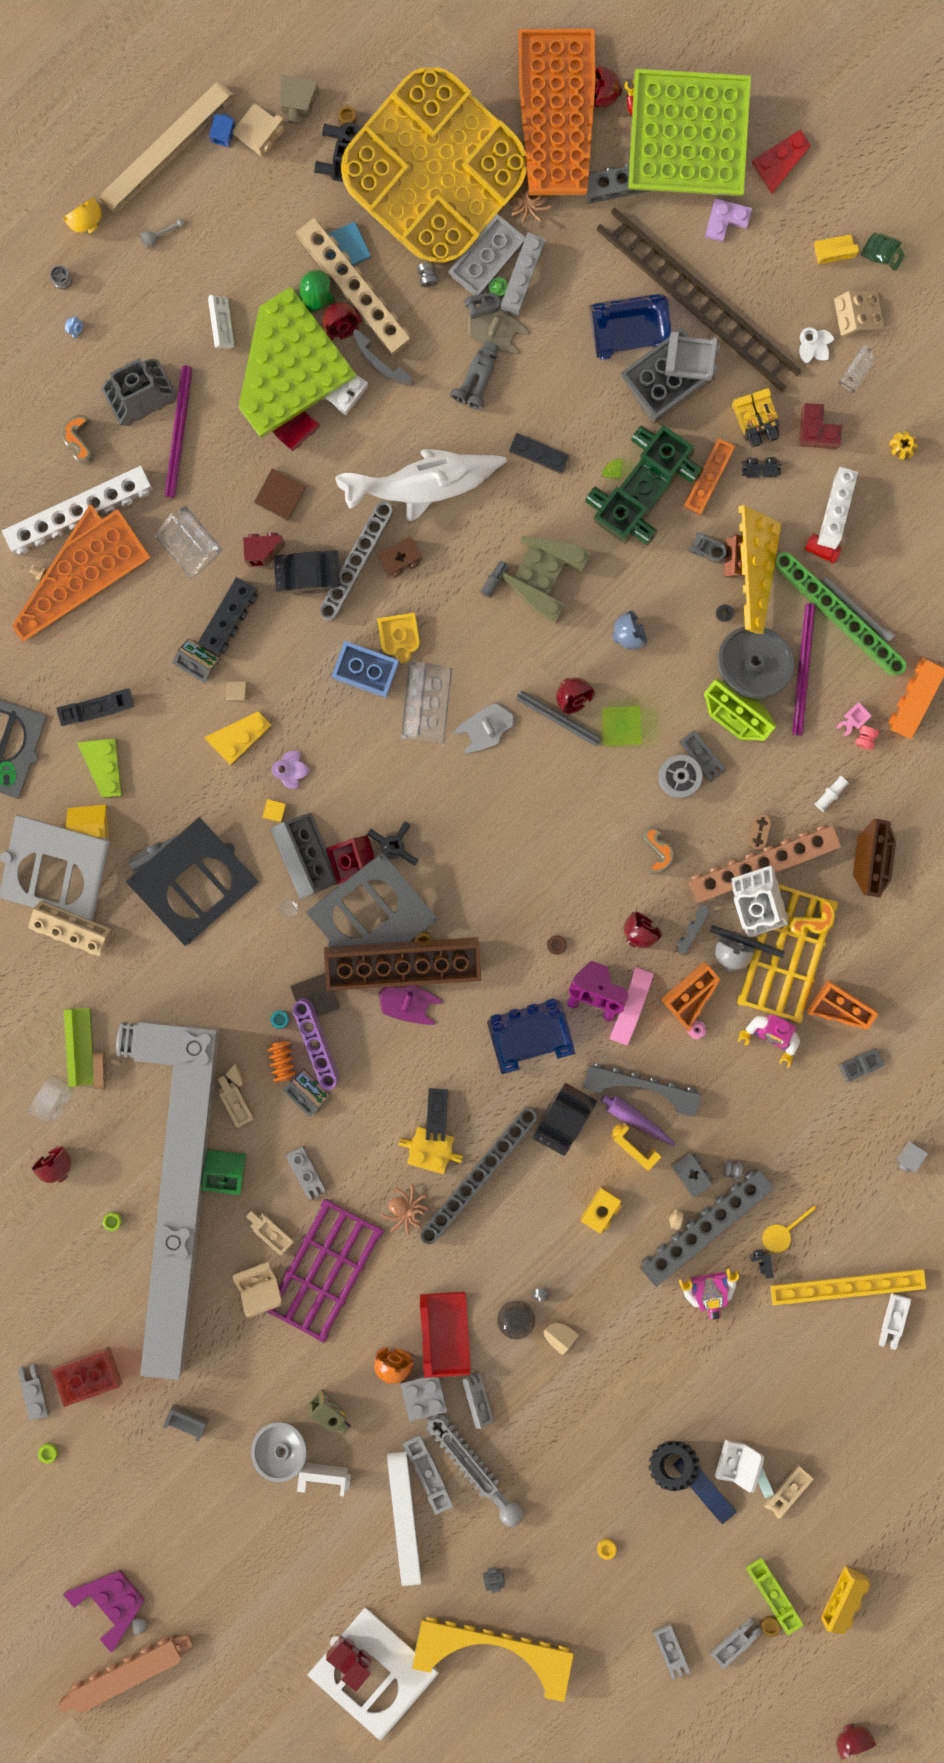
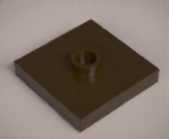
M325 973L290 986L295 1001L297 1002L301 998L310 999L317 1016L340 1009L334 991H327ZM299 1004V1009L302 1012H307L306 1005Z

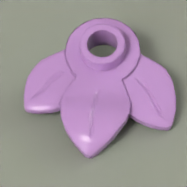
M299 751L285 753L282 759L276 761L272 766L274 777L281 779L284 786L290 789L298 788V779L305 777L310 772L306 764L299 762ZM280 766L285 768L284 773L279 772Z

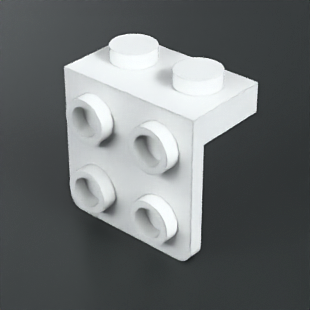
M725 1439L714 1477L719 1480L735 1482L748 1492L753 1493L758 1484L764 1456L745 1443Z

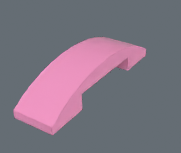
M635 967L627 991L629 994L624 1011L618 1015L609 1039L628 1045L654 973Z

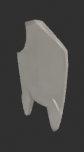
M497 702L482 709L462 723L454 731V734L467 732L472 741V744L464 750V753L476 752L499 744L501 735L507 729L515 726V714Z

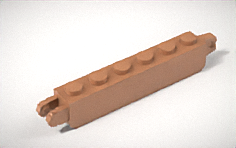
M189 1634L175 1637V1635L168 1637L166 1635L160 1638L157 1644L153 1646L151 1644L146 1645L140 1650L141 1652L125 1656L122 1662L118 1664L113 1662L106 1667V1670L102 1672L96 1671L84 1681H76L71 1685L69 1693L62 1697L58 1704L59 1710L67 1712L75 1708L76 1712L83 1713L179 1664L182 1653L193 1645Z

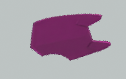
M416 985L404 988L384 987L379 992L383 1014L418 1024H435L425 1013L429 1003L442 1004V1001Z

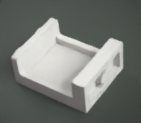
M305 1463L303 1469L299 1472L297 1492L305 1493L307 1483L311 1481L340 1485V1496L344 1497L345 1491H349L351 1474H347V1467Z

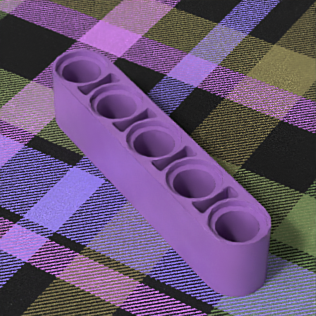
M301 998L294 1004L293 1014L318 1081L323 1089L331 1090L339 1081V1073L312 1001L308 998ZM299 1004L306 1005L307 1012H302L299 1009ZM311 1022L314 1025V1029L309 1030L306 1028L305 1023ZM312 1040H318L321 1046L318 1048L314 1047ZM318 1059H326L327 1065H321ZM325 1076H331L334 1082L328 1083Z

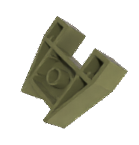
M523 536L521 543L530 548L515 577L513 578L504 573L503 580L538 616L556 624L565 604L550 597L549 594L564 565L582 573L591 552L571 543Z

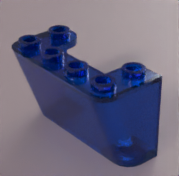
M554 998L548 999L545 1003L530 1004L527 1008L520 1010L512 1009L502 1015L494 1014L487 1021L501 1075L520 1070L518 1062L554 1051L557 1059L576 1054L563 1006L559 1000Z

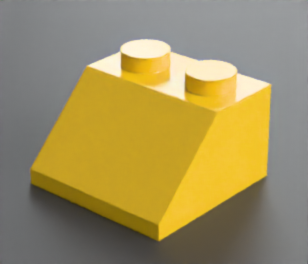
M95 805L68 808L66 829L101 839L107 838L109 841L107 806Z

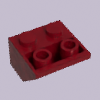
M267 533V536L248 534V537H243L244 561L248 567L268 566L274 559V556H277L285 547L282 535H279V533Z

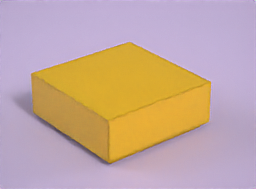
M267 799L262 818L282 822L286 804Z

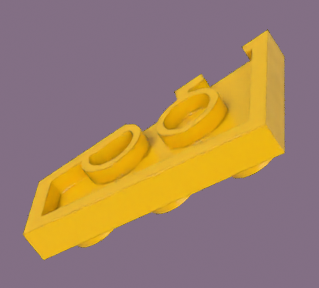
M256 712L204 738L232 765L272 725L259 712Z

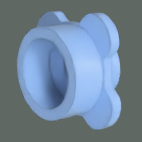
M77 316L69 318L65 325L66 332L72 334L73 338H77L78 334L82 331L83 321L78 320Z

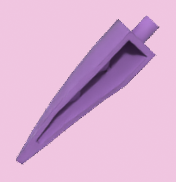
M616 1094L613 1099L607 1095H604L601 1099L603 1103L608 1105L605 1110L621 1121L653 1138L672 1146L675 1145V1142L656 1124Z

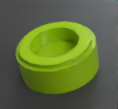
M52 1443L43 1444L38 1451L39 1460L45 1464L54 1462L58 1456V1448Z

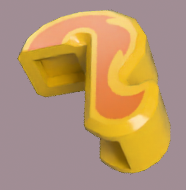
M820 899L819 918L793 917L789 921L788 927L796 935H805V929L816 934L828 932L833 926L835 919L834 907L829 901Z

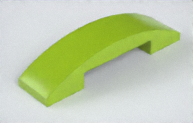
M762 1557L746 1566V1570L761 1591L786 1634L790 1635L804 1626Z

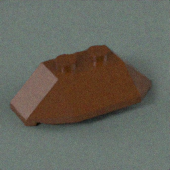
M873 819L857 839L853 876L862 893L866 896L881 898L882 892L891 882L896 840L891 829V822L887 820Z

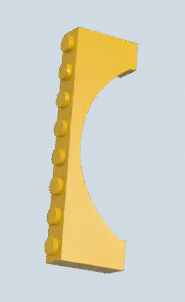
M426 1617V1620L421 1619L412 1669L431 1673L432 1668L440 1660L458 1649L476 1644L497 1645L516 1653L532 1667L543 1685L545 1698L565 1702L573 1653L569 1651V1647L558 1645L557 1649L550 1647L551 1644L547 1642L531 1643L532 1639L521 1637L520 1640L513 1639V1635L502 1633L501 1636L494 1635V1631L483 1629L480 1632L475 1631V1627L464 1625V1628L457 1627V1623L445 1621V1624L438 1623V1619L433 1617Z

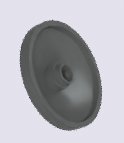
M741 627L731 632L724 639L718 651L717 666L723 681L733 691L747 698L765 699L778 694L786 687L793 674L794 659L786 641L774 631L764 628V634H756L746 630L745 627Z

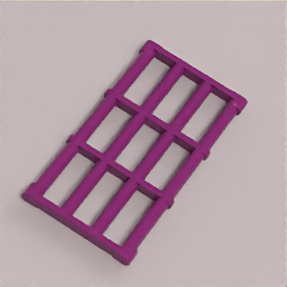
M324 1198L318 1215L307 1235L303 1237L304 1241L289 1269L285 1271L286 1275L279 1286L282 1298L292 1278L301 1282L302 1285L286 1315L275 1311L276 1308L265 1312L325 1343L342 1306H345L351 1289L361 1271L363 1272L365 1269L364 1265L378 1239L382 1237L384 1230ZM331 1207L340 1212L322 1245L314 1241L313 1238ZM348 1216L357 1221L339 1254L331 1250L330 1247ZM365 1225L374 1230L356 1263L348 1259L347 1256ZM311 1244L321 1250L304 1279L295 1274ZM328 1253L336 1257L337 1260L321 1288L313 1284L312 1281ZM345 1262L354 1267L338 1297L330 1293L329 1290ZM310 1287L319 1292L301 1325L292 1320ZM327 1296L336 1301L318 1334L309 1329Z

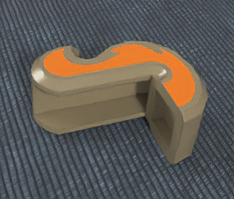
M76 415L68 419L63 425L61 437L66 446L76 451L72 453L73 457L80 464L87 465L93 461L94 453L78 434L92 422L84 415Z
M649 827L642 834V840L660 857L647 870L651 874H659L666 871L675 858L673 846L666 841L658 839L659 836H662V832L656 827Z

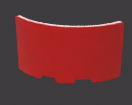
M466 1293L420 1294L424 1378L470 1375Z

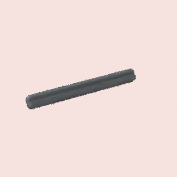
M520 691L516 699L594 746H598L602 738L524 691Z

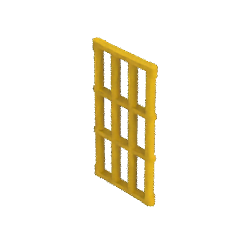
M778 884L780 892L784 890L792 893L786 911L788 922L793 917L799 895L810 898L805 917L813 918L817 901L824 898ZM827 900L832 904L834 910L836 911L839 903L837 901ZM786 925L781 927V929L777 928L773 931L780 933L775 947L783 950L787 935L798 938L788 971L777 968L780 957L774 955L770 965L759 962L762 951L755 949L741 995L738 996L736 1003L802 1023L804 1008L812 983L815 982L814 976L823 947L826 946L825 940L828 932L819 934L818 940L807 937L809 930L805 929V935H796L788 931L789 927ZM768 932L759 934L757 941L765 943ZM805 941L815 943L816 947L807 976L796 974V969ZM757 966L767 968L768 972L758 1005L746 1001ZM779 972L787 976L775 1011L765 1008L775 973ZM796 977L805 980L795 1015L791 1016L784 1014L783 1011L793 979Z

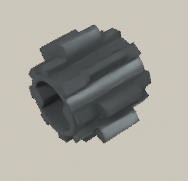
M497 1567L488 1568V1571L483 1573L486 1591L491 1590L492 1593L501 1592V1588L505 1587L502 1569L497 1570Z

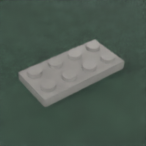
M496 214L473 244L448 271V275L472 295L482 294L490 282L523 245L526 237Z

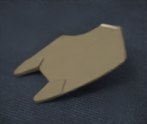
M503 310L481 315L476 319H471L468 314L469 336L482 343L487 341L499 347L498 349L505 352L519 353L510 343L514 334H529L519 322Z

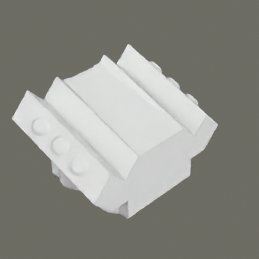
M772 866L732 878V887L735 895L734 902L742 928L745 929L749 938L789 925L788 914L785 912V904L780 894L778 881L775 878V870Z

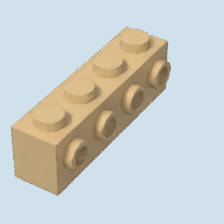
M39 901L34 907L28 928L37 933L45 934L54 940L65 942L74 948H80L89 954L100 956L106 948L111 929L43 901Z

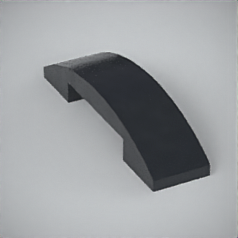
M128 688L113 692L110 695L64 705L56 709L60 725L67 726L116 714L135 706L131 690Z

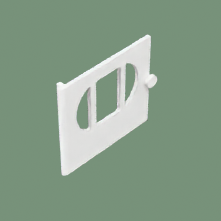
M365 1607L343 1632L342 1636L350 1638L358 1649L365 1650L391 1672L364 1705L360 1706L342 1690L345 1686L342 1680L336 1683L334 1676L335 1667L326 1661V1653L308 1673V1676L381 1741L436 1678L439 1672L436 1667L432 1668L431 1673L412 1669L415 1651ZM334 1636L331 1638V1646L336 1642L339 1636ZM396 1678L398 1694L393 1704L383 1711H367L393 1679Z

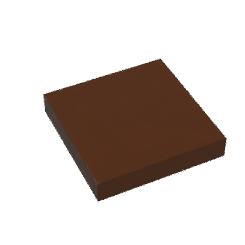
M271 469L254 503L289 521L306 486Z

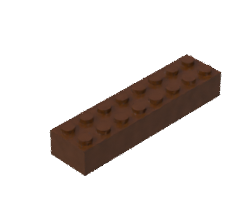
M478 937L324 947L327 991L481 981Z

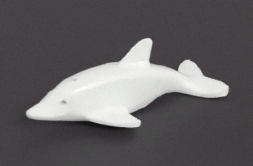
M423 449L421 450V455L425 459L407 465L390 476L373 478L356 473H344L337 475L335 479L338 487L345 491V501L350 509L359 504L365 493L381 499L407 503L406 519L412 521L418 518L432 502L455 497L476 488L485 479L489 478L497 468L507 462V458L497 455H460L448 451Z

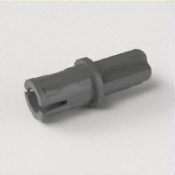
M503 561L498 562L492 574L488 575L489 579L480 593L491 598L498 584L501 585L503 574L509 568L508 564Z

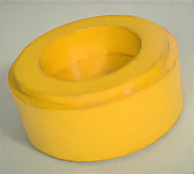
M608 1538L602 1539L597 1545L599 1556L605 1560L612 1559L617 1552L615 1542Z

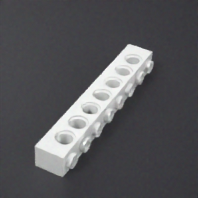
M138 466L2 530V533L11 552L15 555H22L27 553L29 548L33 546L39 547L44 545L46 540L50 538L56 539L61 537L63 532L69 529L73 531L88 506L94 500H100L99 507L95 508L99 515L103 513L107 515L114 512L115 508L120 505L127 506L131 504L132 500L137 497L144 498L148 496L153 488L142 466ZM135 484L133 491H126L127 485ZM111 492L118 493L116 499H109V495ZM77 508H83V513L80 516L74 515ZM60 516H65L66 518L63 524H57V519ZM48 524L47 531L40 532L41 525ZM26 532H30V538L26 541H23V534Z

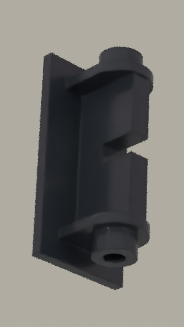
M767 457L766 460L747 458V461H741L743 466H746V468H742V476H746V478H760V470H763V477H777V475H781V468H778V466H782V463L775 457Z

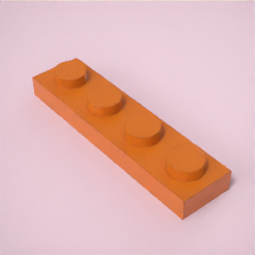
M718 438L703 467L704 471L695 483L684 508L698 515L702 514L735 448L734 445Z

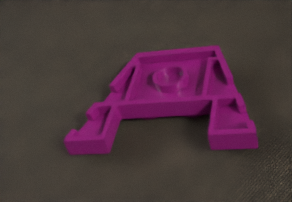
M121 1570L97 1578V1580L84 1583L72 1590L69 1589L63 1594L73 1608L88 1596H91L115 1626L100 1638L110 1652H113L145 1600Z

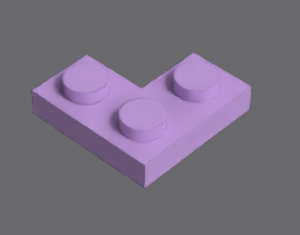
M715 198L705 238L723 242L728 224L746 229L752 208Z

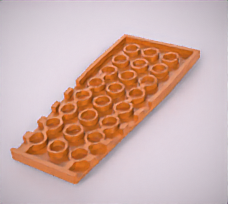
M518 29L519 95L529 194L586 195L588 191L595 95V29Z

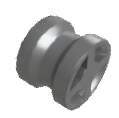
M727 1158L724 1177H734L736 1180H740L743 1171V1161L734 1162L732 1159Z

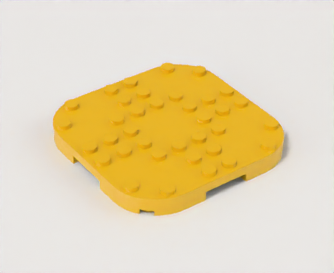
M439 67L419 68L408 74L348 144L342 158L341 173L345 187L350 195L412 254L426 262L445 263L461 256L473 244L483 229L520 188L525 178L527 167L526 153L519 138L501 120L498 121L471 94L472 91L454 74Z

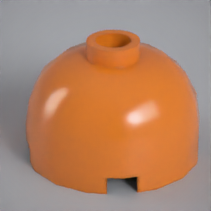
M389 1347L379 1349L374 1362L377 1376L387 1384H397L406 1380L413 1368L412 1357L407 1352L398 1348H394L395 1352L388 1350Z

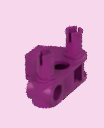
M590 961L573 978L569 987L570 997L567 1005L575 1009L581 1001L605 1010L603 1018L611 1022L615 1019L617 1013L624 1011L629 994L624 988L611 984L607 966Z

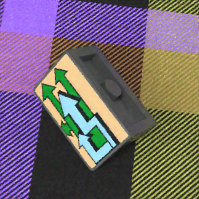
M187 639L178 649L173 664L205 683L209 679L212 669L219 663L220 658L191 639Z
M302 1070L283 1089L309 1117L330 1097V1094L305 1070Z

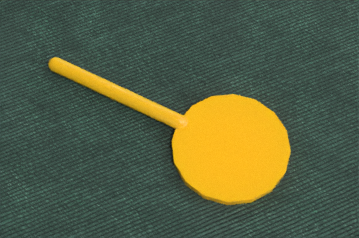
M816 1206L810 1208L787 1228L779 1224L767 1227L762 1236L765 1248L774 1253L785 1251L791 1242L789 1231L812 1213Z

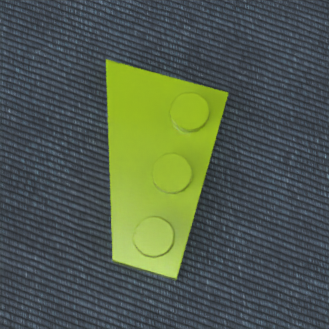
M116 739L77 742L101 797L122 796Z

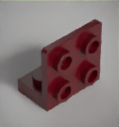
M303 411L273 430L272 433L287 448L294 451L309 436L313 435L320 425Z

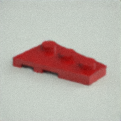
M801 129L752 160L753 166L772 194L811 146Z

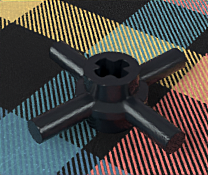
M407 822L402 824L395 836L385 838L371 828L366 834L381 844V850L388 860L400 856L414 866L419 860L404 850L402 839L411 826ZM392 844L396 846L394 850L390 849Z

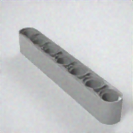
M381 501L376 505L340 570V587L330 589L320 607V614L325 621L331 622L338 617L393 516L392 506L389 502ZM382 507H386L390 511L387 515L383 516L379 514V510ZM373 524H378L380 526V530L378 532H372L370 531V526ZM363 541L371 542V546L368 549H363L360 545ZM355 557L362 559L361 564L358 566L351 564L352 559ZM345 574L352 575V581L349 583L343 582V576ZM336 591L343 592V597L339 600L333 598V594ZM331 607L334 609V614L332 616H325L324 610Z

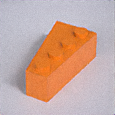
M922 656L915 668L913 677L906 686L907 690L904 696H901L897 703L898 709L896 713H892L888 721L891 730L912 739L944 678V666Z

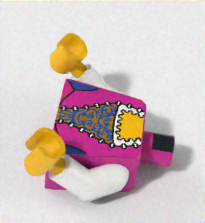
M771 1014L756 1016L746 1027V1030L740 1031L738 1042L741 1039H745L744 1045H748L751 1034L786 1051L783 1053L779 1063L781 1064L783 1060L787 1061L788 1068L800 1044V1038L794 1032L796 1026Z
M727 1269V1275L725 1272H719L693 1278L688 1276L687 1282L682 1283L680 1279L679 1283L685 1298L694 1307H699L701 1311L708 1310L710 1320L721 1318L719 1308L726 1307L728 1301L732 1299L737 1280L739 1279L738 1269H736L735 1273H730V1270Z

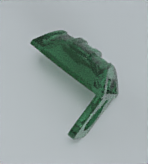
M873 233L861 252V256L870 261L889 264L893 271L898 269L905 254L900 247L901 242L881 233ZM899 254L897 262L894 263V255Z

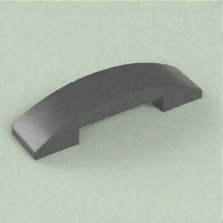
M357 329L353 331L361 354L378 373L401 385L412 386L414 384L413 378L400 367L393 372L368 350L371 347L370 340Z

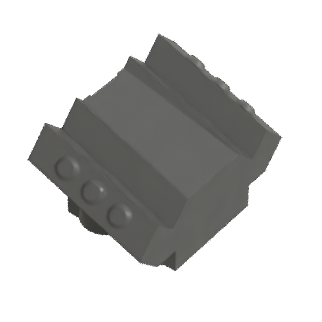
M139 358L111 372V378L106 380L101 388L119 425L129 426L132 420H141L145 415L161 410L165 403L173 404L177 397L158 359H148L143 362Z

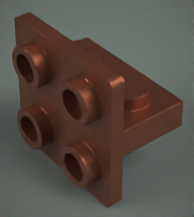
M735 534L733 538L725 539L724 577L745 576L742 575L741 543L743 542V536Z

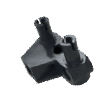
M324 123L322 136L337 138L339 141L336 142L333 164L316 160L314 173L329 175L333 181L343 182L341 173L343 154L348 144L362 127L355 123L343 124L341 127ZM353 133L355 136L351 138L348 137V134Z

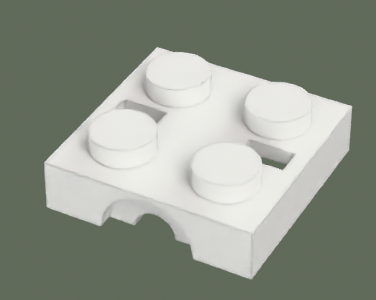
M356 375L355 379L322 400L330 401L336 406L338 411L347 415L367 389L368 382ZM350 391L355 394L354 397L350 396Z

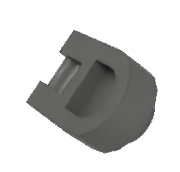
M484 293L467 297L464 303L470 310L469 315L471 319H476L481 315L496 312L501 301L495 293Z

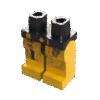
M769 388L752 393V395L749 394L734 399L732 403L738 423L744 434V439L749 441L752 448L762 445L763 442L760 435L767 434L769 442L778 440L780 437L778 430L780 423L772 404Z

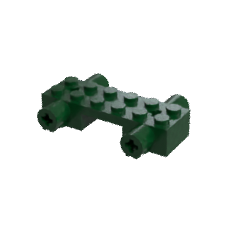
M642 425L638 427L631 441L644 450L640 455L641 460L620 488L616 486L610 496L595 486L585 499L587 504L598 511L594 516L595 523L624 544L633 535L645 545H649L658 530L644 521V519L678 474L690 483L695 484L704 471V468L690 459L694 454V446L664 425H662L656 435ZM668 452L671 453L670 456H664V453H666V454H668ZM622 513L625 514L624 517H621V518L618 517V514H620V515H622Z

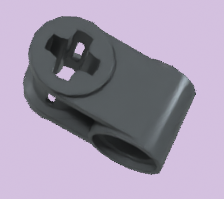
M696 532V539L692 547L688 548V551L712 563L722 562L726 555L725 546L703 533ZM719 549L722 552V556L715 557L712 551Z

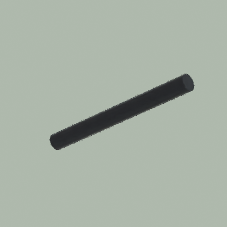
M712 925L710 930L711 933L783 959L785 953L783 950Z

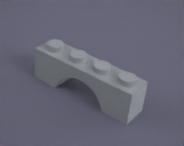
M527 232L501 303V310L519 317L530 281L545 247V238Z

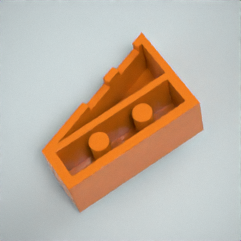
M702 962L660 1000L684 1028L690 1032L694 1021L702 1012L704 1004L709 1000L721 979L708 964Z
M827 979L807 1009L808 1015L823 1017L866 1030L869 1029L878 1016L875 1008Z

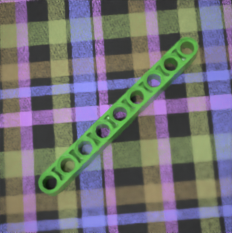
M786 552L778 555L775 560V569L811 603L815 604L829 620L890 676H898L906 670L905 660L800 562ZM785 558L788 561V566H781L779 559ZM795 571H799L802 574L801 580L794 578L793 573ZM808 584H813L816 587L815 593L808 591ZM822 597H827L830 600L829 606L822 604ZM836 610H841L844 613L843 619L836 617ZM851 623H855L858 626L857 632L850 630ZM865 636H869L872 639L871 645L864 643ZM879 649H883L886 652L884 659L878 656ZM893 662H897L900 665L898 672L892 669Z

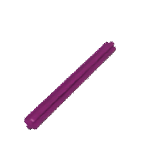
M183 365L181 369L165 487V496L168 498H175L193 370L191 366Z
M807 603L804 611L792 735L795 736L803 735L816 611V605L813 603Z

